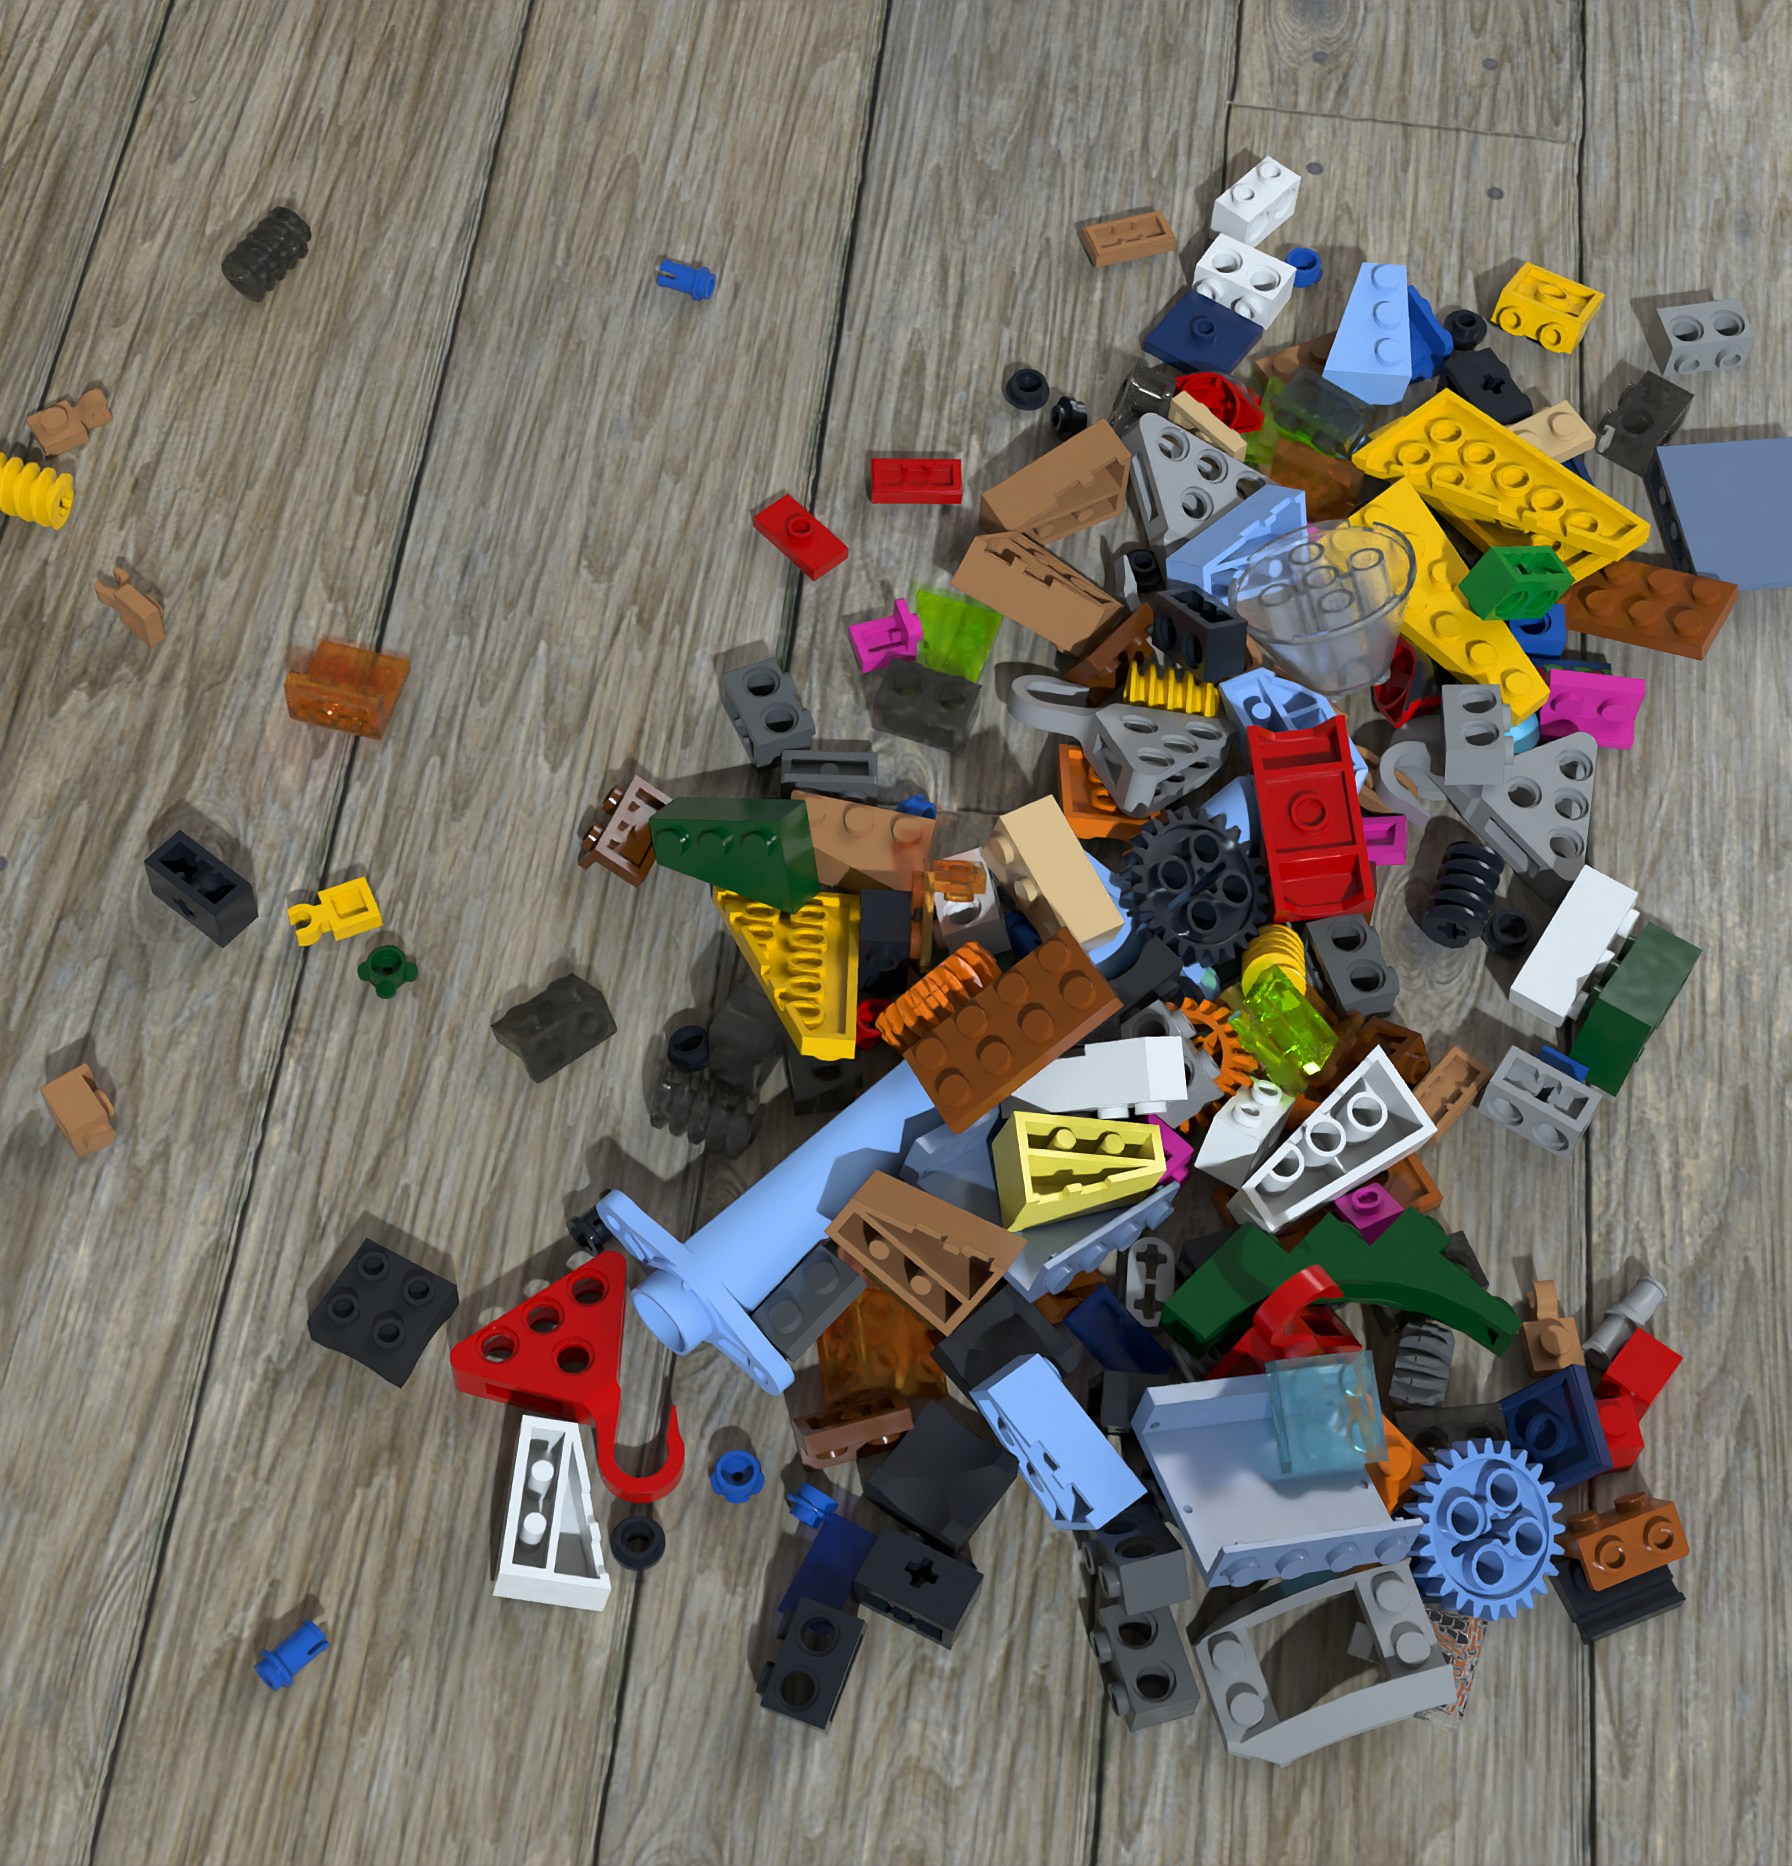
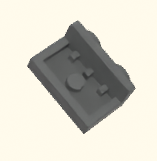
M782 750L780 799L790 800L793 790L877 807L878 753Z
M820 1244L781 1286L762 1302L750 1319L776 1350L795 1363L868 1285L859 1273Z

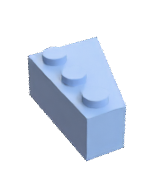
M1363 262L1313 400L1400 406L1412 377L1406 265Z
M1266 484L1166 558L1168 590L1197 585L1224 605L1229 606L1310 581L1305 491Z
M1039 1353L1017 1356L969 1391V1394L1006 1452L1020 1461L1019 1472L1056 1529L1098 1530L1148 1492L1062 1384L1061 1376L1055 1366L1048 1359L1041 1357Z

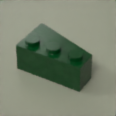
M676 797L648 818L658 865L793 915L821 892L805 800Z
M1650 921L1639 938L1632 934L1628 936L1616 960L1613 959L1599 985L1595 984L1581 1011L1589 1015L1568 1057L1590 1068L1585 1081L1614 1097L1617 1096L1634 1062L1637 1063L1645 1049V1044L1654 1030L1658 1029L1703 950Z

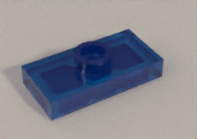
M1104 1283L1062 1321L1106 1370L1163 1375L1175 1363Z
M830 1511L777 1611L784 1615L788 1606L797 1609L801 1596L842 1611L853 1591L854 1579L878 1536ZM816 1622L808 1628L828 1638L833 1626L827 1622Z

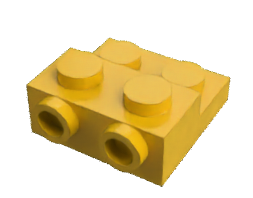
M1526 261L1502 290L1491 321L1501 325L1502 329L1509 334L1515 336L1525 335L1541 342V345L1549 351L1571 354L1582 340L1588 323L1600 309L1605 294Z

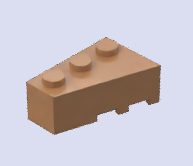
M1102 418L981 495L979 524L987 535L1018 531L1042 547L1121 515L1123 513L1132 455L1106 419Z
M1018 531L975 536L950 582L954 587L1053 642L1060 652L1074 658L1083 656L1114 626L1124 608V605Z
M793 790L790 800L806 801L819 882L831 889L838 886L853 895H860V904L862 889L912 891V932L923 892L922 886L925 885L928 873L926 864L931 862L933 855L936 820Z
M877 1169L824 1230V1233L947 1337L1006 1273L1029 1241Z

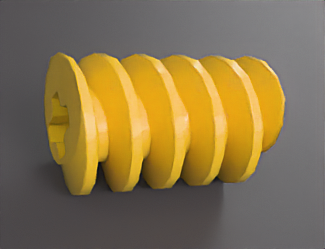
M0 451V511L2 510L8 516H19L27 522L35 521L42 527L52 526L56 531L63 528L70 516L74 499L72 475L65 472L57 478L56 471L51 467L44 468L40 473V466L37 463L29 462L24 467L21 458L15 456L7 461L6 455Z
M1131 660L1123 704L1216 718L1221 694L1219 685L1217 688H1214L1213 683L1200 681L1199 685H1196L1193 674L1186 670L1180 682L1176 681L1174 667L1171 666L1166 669L1162 678L1157 677L1156 667L1153 663L1148 665L1143 675H1139L1136 660Z
M1276 923L1263 925L1257 928L1261 935L1258 938L1251 939L1248 942L1249 949L1242 953V991L1248 1004L1259 1013L1269 1016H1281L1295 1010L1303 1001L1305 995L1304 946L1298 933L1288 926Z

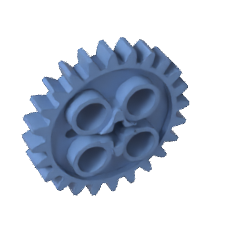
M1473 1438L1466 1441L1452 1442V1449L1436 1450L1437 1463H1423L1420 1466L1427 1481L1411 1482L1409 1485L1419 1496L1418 1502L1404 1503L1403 1505L1407 1512L1414 1515L1415 1518H1421L1424 1523L1415 1540L1416 1543L1411 1546L1410 1552L1407 1553L1409 1556H1419L1421 1563L1413 1571V1576L1431 1578L1426 1587L1425 1594L1427 1596H1442L1440 1608L1443 1610H1458L1460 1618L1468 1617L1482 1621H1498V1617H1517V1609H1532L1534 1607L1531 1594H1547L1548 1589L1541 1577L1557 1576L1559 1573L1549 1560L1551 1555H1561L1565 1551L1560 1545L1553 1542L1555 1534L1566 1531V1526L1554 1523L1552 1517L1553 1514L1563 1508V1505L1558 1502H1549L1547 1499V1495L1555 1486L1553 1481L1538 1482L1537 1479L1541 1474L1543 1465L1541 1463L1526 1464L1528 1451L1525 1449L1511 1450L1509 1441ZM1490 1486H1492V1496L1490 1493ZM1452 1513H1453V1516H1454V1523H1453V1525H1452V1522H1451V1514H1452ZM1460 1544V1545H1458L1456 1548H1454V1550L1451 1552L1452 1548H1453L1455 1545ZM1477 1562H1478V1574H1477V1571H1476V1563H1477Z

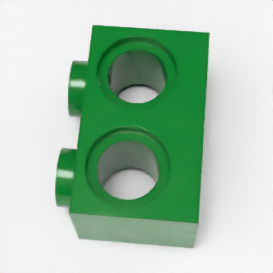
M1551 546L1490 547L1458 587L1467 598L1471 611L1483 621L1538 619L1544 617L1574 583L1575 578Z

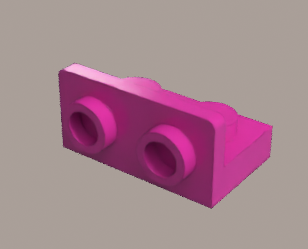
M1550 669L1545 683L1551 692L1547 703L1538 709L1541 740L1555 741L1576 732H1586L1594 737L1598 747L1625 750L1632 748L1634 743V720L1645 696V679Z

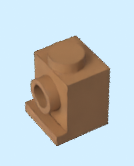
M87 1063L39 1088L48 1113L78 1158L90 1151L101 1150L113 1142L116 1132L112 1128L109 1118L116 1114L104 1091L101 1088L97 1089L92 1071Z

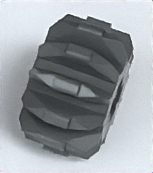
M1409 1321L1402 1327L1389 1390V1397L1393 1405L1404 1407L1406 1411L1420 1414L1422 1412L1435 1414L1442 1408L1455 1346V1338L1451 1330L1441 1328L1439 1324L1425 1321L1422 1323Z

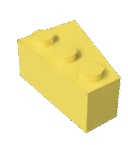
M1014 1111L992 1142L1003 1228L1010 1232H1017L1142 1202L1167 1170L1159 1125Z

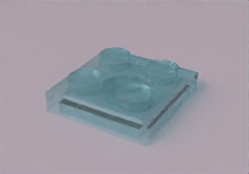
M1371 1350L1283 1359L1265 1363L1282 1474L1389 1461Z

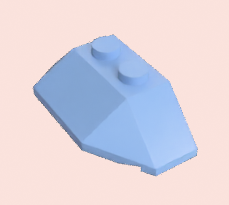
M1263 667L1219 683V691L1228 720L1237 727L1234 738L1236 747L1248 770L1244 741L1247 726L1258 725L1275 733L1314 728L1333 716H1337L1326 697L1295 682L1275 677L1274 672ZM1348 735L1357 792L1359 794L1369 769Z

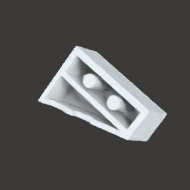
M1585 864L1511 986L1508 1001L1560 1030L1568 1017L1577 1021L1582 1013V1006L1589 995L1585 992L1594 977L1601 980L1607 967L1615 957V953L1611 951L1620 936L1626 938L1640 915V912L1634 909L1638 893Z
M1181 1036L1140 1037L1087 1044L1083 1048L1067 1050L1000 1102L1002 1119L1009 1118L1014 1111L1092 1118L1091 1113H1097L1098 1119L1102 1120L1129 1118L1128 1108L1135 1107V1115L1167 1112L1166 1102L1187 1100Z
M527 1415L522 1416L515 1440L493 1596L603 1612L612 1589L609 1575L605 1571L600 1547L601 1535L598 1522H595L590 1498L591 1486L578 1423Z

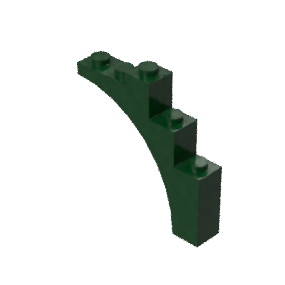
M1410 1205L1371 1246L1364 1241L1363 1236L1354 1226L1346 1222H1340L1332 1214L1328 1213L1289 1254L1283 1250L1282 1244L1272 1233L1263 1229L1259 1230L1247 1220L1164 1303L1158 1327L1199 1361L1229 1335L1252 1324L1253 1317L1259 1307L1278 1287L1298 1272L1312 1265H1320L1345 1295L1341 1298L1331 1299L1321 1297L1308 1305L1336 1302L1377 1304L1424 1315L1466 1334L1499 1358L1513 1344L1524 1321L1516 1315L1515 1310L1507 1301L1498 1296H1492L1478 1285L1465 1267L1459 1263L1450 1262L1444 1257L1452 1238L1445 1233L1437 1220L1431 1216L1422 1215Z

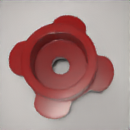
M869 999L857 1007L855 1045L859 1049L870 1051L876 1044L885 1042L881 1037L883 1034L880 1030L872 1028L870 1023H875L877 1016L890 1006L891 1002L884 999Z

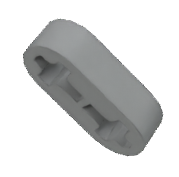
M1144 1237L1136 1241L1130 1248L1125 1268L1124 1323L1129 1331L1143 1338L1156 1337L1164 1332L1158 1327L1164 1303L1174 1294V1251L1168 1243L1156 1237ZM1146 1255L1155 1257L1157 1268L1154 1279H1145L1146 1265L1143 1261ZM1144 1295L1153 1296L1152 1309L1155 1314L1152 1320L1144 1319L1143 1311L1140 1310Z

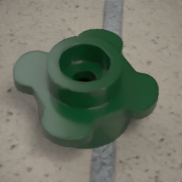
M385 945L374 949L368 955L366 962H362L357 969L359 979L370 982L376 988L377 996L382 999L393 998L399 987L406 982L415 981L418 977L416 964L407 962L405 954L394 945ZM385 970H392V973L389 975H385L383 972Z

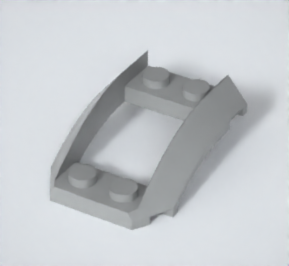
M1408 1554L1405 1558L1393 1564L1384 1565L1377 1562L1357 1565L1342 1572H1333L1330 1569L1305 1573L1300 1577L1284 1580L1226 1607L1194 1642L1192 1652L1227 1754L1251 1760V1757L1276 1763L1279 1765V1768L1289 1766L1291 1761L1340 1740L1411 1718L1417 1712L1445 1705V1708L1457 1704L1452 1663L1446 1664L1410 1571L1411 1557ZM1354 1589L1388 1681L1336 1698L1280 1723L1247 1629L1297 1607Z

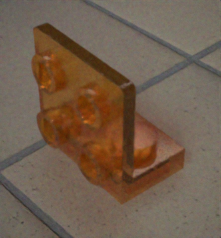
M324 640L320 643L307 674L290 670L283 686L290 719L381 741L411 671L410 661Z
M922 859V871H912V908H920L919 921H911L910 958L918 959L920 972H930L934 893H944L943 900L951 902H973L974 894L986 895L987 873L982 861Z
M866 1287L817 1339L825 1408L832 1409L854 1403L872 1390L889 1393L896 1391L897 1394L932 1400H941L948 1395L946 1374L929 1356L941 1342L940 1330L895 1292Z

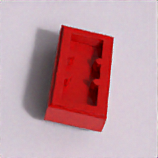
M871 458V504H962L961 459Z
M786 494L754 516L753 527L813 581H816L848 558V547L789 494Z

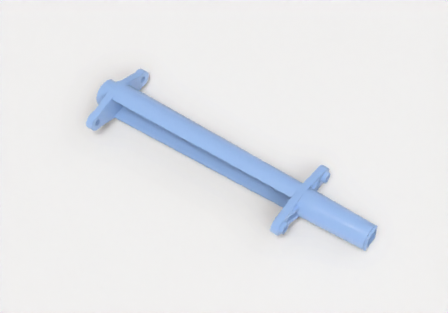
M1250 774L1238 776L1200 808L1206 809L1208 820L1218 814L1223 815L1222 829L1224 830L1237 825L1239 830L1235 840L1239 844L1248 840L1252 842L1250 849L1246 853L1249 857L1259 848L1262 835L1254 785L1251 786ZM1085 851L1125 922L1114 941L1088 952L1108 982L1118 978L1134 962L1138 961L1144 944L1151 940L1154 935L1150 931L1138 935L1136 931L1143 921L1140 916L1127 917L1126 915L1135 904L1132 899L1122 898L1120 893L1131 888V883L1120 878L1119 873L1115 874ZM1129 864V865H1128L1127 867H1125L1123 870H1125V869L1131 867V865ZM1218 864L1211 872L1199 877L1200 880L1196 885L1178 895L1168 904V910L1171 911L1179 902L1190 898L1193 890L1212 879L1221 871V865ZM1200 963L1188 968L1183 965L1177 980L1180 988L1175 994L1182 1003L1185 997L1192 998L1199 1006L1204 999L1213 1002L1221 994L1219 977L1211 967L1202 969ZM905 1059L683 1244L619 1190L613 1189L596 1204V1210L605 1226L621 1242L648 1276L630 1292L631 1301L643 1323L668 1349L678 1355L686 1356L702 1341L712 1343L747 1373L764 1391L776 1397L795 1381V1376L787 1361L770 1344L748 1315L781 1286L820 1244L824 1246L832 1239L824 1233V1230L876 1169L898 1179L900 1177L899 1172L914 1141L945 1123Z

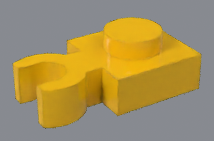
M365 876L317 892L319 905L297 904L287 910L291 926L301 922L310 923L307 927L295 931L299 946L314 944L321 938L323 933L330 930L336 942L383 926L380 911Z

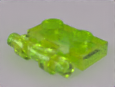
M1274 965L1261 972L1242 1001L1255 1016L1254 1019L1241 1008L1235 1011L1228 1018L1227 1022L1238 1034L1236 1041L1246 1052L1253 1051L1268 1068L1266 1075L1275 1086L1282 1085L1292 1097H1297L1308 1087V1083L1297 1072L1299 1068L1306 1076L1321 1070L1340 1038L1277 965ZM1269 1035L1283 1048V1053L1268 1038Z

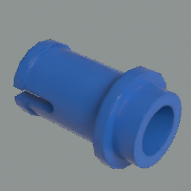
M665 259L661 264L660 271L674 274L676 278L668 275H658V286L690 294L693 300L698 302L702 298L706 300L711 298L716 285V275L710 273L707 267L703 266L698 270L672 262L669 259Z
M1012 911L1004 916L1012 950L1021 959L1043 943L1040 936L1028 925L1029 920L1024 914L1018 915L1015 911Z
M306 1619L301 1623L300 1627L273 1650L268 1651L264 1649L260 1652L259 1657L261 1660L254 1665V1669L271 1690L276 1692L282 1686L289 1688L293 1684L292 1677L322 1651L330 1647L329 1642L324 1639L325 1635L312 1621Z

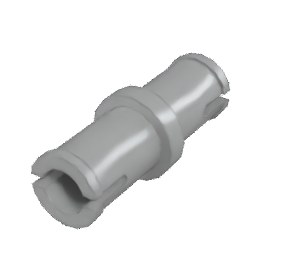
M1650 1276L1640 1277L1636 1282L1637 1284L1620 1303L1612 1304L1605 1311L1604 1322L1581 1346L1583 1347L1584 1358L1591 1365L1599 1369H1608L1635 1330L1639 1327L1645 1331L1647 1320L1667 1300V1291L1659 1281Z

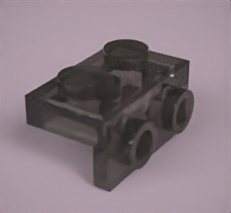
M1302 365L1281 396L1274 393L1269 400L1274 416L1273 420L1277 425L1292 434H1296L1299 430L1312 438L1311 443L1327 455L1333 456L1337 452L1347 459L1378 416L1377 408Z
M574 973L552 981L546 990L526 1003L512 1007L503 1018L490 1025L497 1042L522 1059L530 1079L537 1084L551 1077L617 1032V1026L602 992Z

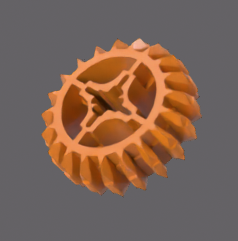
M978 941L965 943L877 1016L875 1025L883 1034L881 1037L890 1048L893 1046L899 1055L903 1056L902 1054L1002 975L1003 972L995 963L997 960L987 949L984 950Z
M1185 997L1180 1009L1190 1020L1196 1032L1210 1033L1205 1038L1200 1035L1192 1040L1198 1052L1205 1048L1218 1067L1222 1064L1220 1069L1222 1074L1215 1080L1225 1094L1176 1128L1170 1127L1174 1132L1180 1127V1130L1186 1135H1194L1198 1123L1204 1130H1209L1214 1116L1232 1096H1236V1091L1241 1086L1252 1088L1254 1081L1245 1074L1259 1069L1258 1062L1252 1056H1249L1256 1050L1253 1040L1245 1037L1248 1032L1247 1027L1240 1020H1234V1014L1228 1008L1221 1007L1217 1010V1006L1212 1001L1206 999L1198 1006L1192 998ZM1165 1002V1005L1172 1012L1179 1009L1173 1002ZM1166 1032L1161 1033L1156 1037H1166ZM1185 1073L1186 1085L1191 1078L1189 1073Z

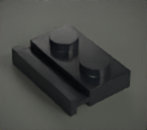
M1572 1558L1554 1565L1559 1572L1558 1575L1548 1576L1573 1623L1576 1622L1583 1635L1581 1639L1584 1645L1681 1607L1686 1600L1682 1592L1679 1593L1672 1581L1674 1576L1667 1564L1600 1591L1589 1588L1579 1559Z

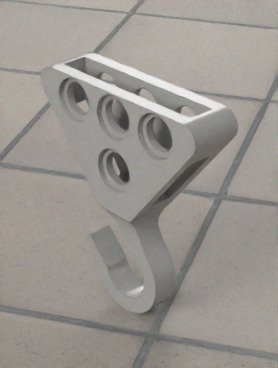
M1155 413L1144 414L1128 427L1120 438L1132 455L1129 473L1149 544L1156 557L1166 590H1168L1166 558L1256 492V490L1238 481L1239 479L1250 480L1256 486L1257 491L1266 484L1281 486ZM1161 436H1173L1179 442L1180 447L1164 439ZM1159 446L1166 451L1168 457L1161 452ZM1209 457L1213 459L1217 463L1219 469L1206 463L1200 458ZM1198 468L1205 474L1206 479L1201 476ZM1237 491H1239L1242 494L1244 500H1242L1239 497ZM1183 506L1189 510L1191 517L1185 513ZM1125 554L1114 561L1116 578L1114 596L1115 600L1124 605L1120 613L1122 618L1142 605L1137 595V584ZM1154 620L1145 628L1149 634L1153 633Z
M1025 675L1016 678L1012 683L1007 703L1008 712L1016 720L1030 727L1070 735L1079 740L1084 756L1120 810L1128 816L1146 818L1223 774L1226 770L1237 727L1230 721L1113 703L1103 708H1085L1090 687L1066 682L1050 676ZM1128 728H1137L1147 733L1135 732ZM1194 764L1204 769H1196L1189 766ZM1167 778H1173V779H1176V780H1178V781H1180V782H1178V783H1176V782H1169V781H1166L1165 779H1167Z
M1576 732L1515 755L1513 765H1504L1503 785H1444L1442 753L1426 743L1404 741L1391 746L1383 754L1374 773V789L1384 805L1393 812L1406 816L1410 822L1424 830L1431 815L1409 790L1398 783L1394 775V770L1402 766H1412L1422 770L1454 803L1467 823L1503 857L1547 904L1560 906L1585 863L1598 746L1596 740L1590 734Z

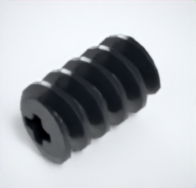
M1469 841L1453 842L1446 848L1447 851H1445L1441 862L1442 866L1439 868L1436 877L1437 881L1434 883L1431 892L1432 896L1429 898L1426 907L1427 912L1424 913L1421 922L1423 932L1431 940L1451 949L1462 948L1468 945L1470 939L1483 935L1486 927L1484 921L1489 917L1491 911L1489 906L1493 904L1496 895L1494 890L1498 888L1501 880L1499 875L1503 873L1505 867L1504 859L1498 852L1487 846Z

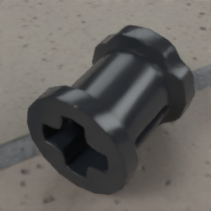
M606 1188L599 1194V1199L602 1200L612 1190ZM596 1204L580 1218L573 1216L566 1222L568 1231L573 1239L592 1257L604 1252L603 1245L614 1236L599 1217Z

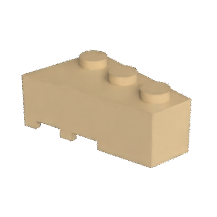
M1050 794L999 817L980 856L1039 933L1042 942L1046 941L1065 925L1075 934L1087 953L1114 941L1125 922L1053 795Z

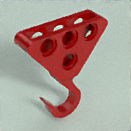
M604 1251L455 1345L450 1352L452 1375L455 1387L460 1392L592 1426L597 1432L598 1469L605 1487L613 1495L624 1501L638 1504L651 1503L667 1496L679 1484L685 1469V1446L679 1433L676 1406L673 1405L671 1406L666 1440L668 1458L660 1471L649 1477L637 1478L625 1474L615 1462L622 1408L619 1384L628 1279L627 1263L624 1256L616 1251ZM590 1278L573 1289L580 1280ZM587 1293H593L601 1297L592 1304H583L577 1301L578 1297ZM544 1307L538 1312L528 1317L534 1309ZM544 1321L557 1325L553 1330L545 1333L532 1330L534 1325ZM500 1335L483 1346L485 1341L490 1337ZM496 1350H506L511 1353V1356L504 1361L494 1362L487 1359V1356ZM572 1361H579L587 1365L585 1369L578 1373H568L561 1369L565 1364Z
M1312 1265L1298 1272L1278 1287L1263 1302L1253 1317L1252 1323L1254 1326L1245 1333L1204 1381L1324 1367L1330 1361L1334 1365H1341L1342 1367L1360 1352L1362 1345L1329 1307L1307 1305L1321 1297L1326 1299L1341 1298L1345 1294L1320 1265Z

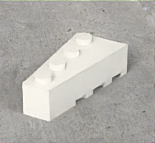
M1378 1044L1360 1065L1239 1189L1226 1206L1238 1224L1243 1225L1248 1220L1259 1230H1266L1276 1237L1419 1150L1438 1130Z

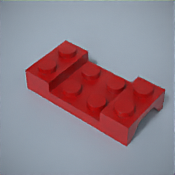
M1345 715L1333 716L1314 728L1275 733L1258 725L1247 726L1244 741L1251 786L1254 785L1267 867V889L1273 924L1371 912L1375 902V894Z

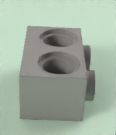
M1738 298L1658 308L1655 310L1646 336V341L1662 377L1681 374L1690 375L1695 372L1732 369L1744 366L1755 339L1754 332Z
M1500 684L1442 685L1440 731L1444 785H1503L1504 765H1513L1514 739L1513 736H1504V732H1510L1511 706L1510 704H1502Z
M1158 999L1108 1033L1112 1041L1156 1037L1165 1032L1166 1037L1181 1036L1185 1073L1191 1072L1190 1081L1186 1085L1187 1100L1166 1102L1167 1112L1156 1114L1174 1129L1225 1094L1215 1078L1222 1074L1218 1065L1205 1048L1198 1052L1190 1039L1197 1034L1190 1020L1180 1008L1172 1012Z
M1512 1045L1490 1079L1477 1111L1563 1160L1568 1161L1588 1128L1603 1095Z

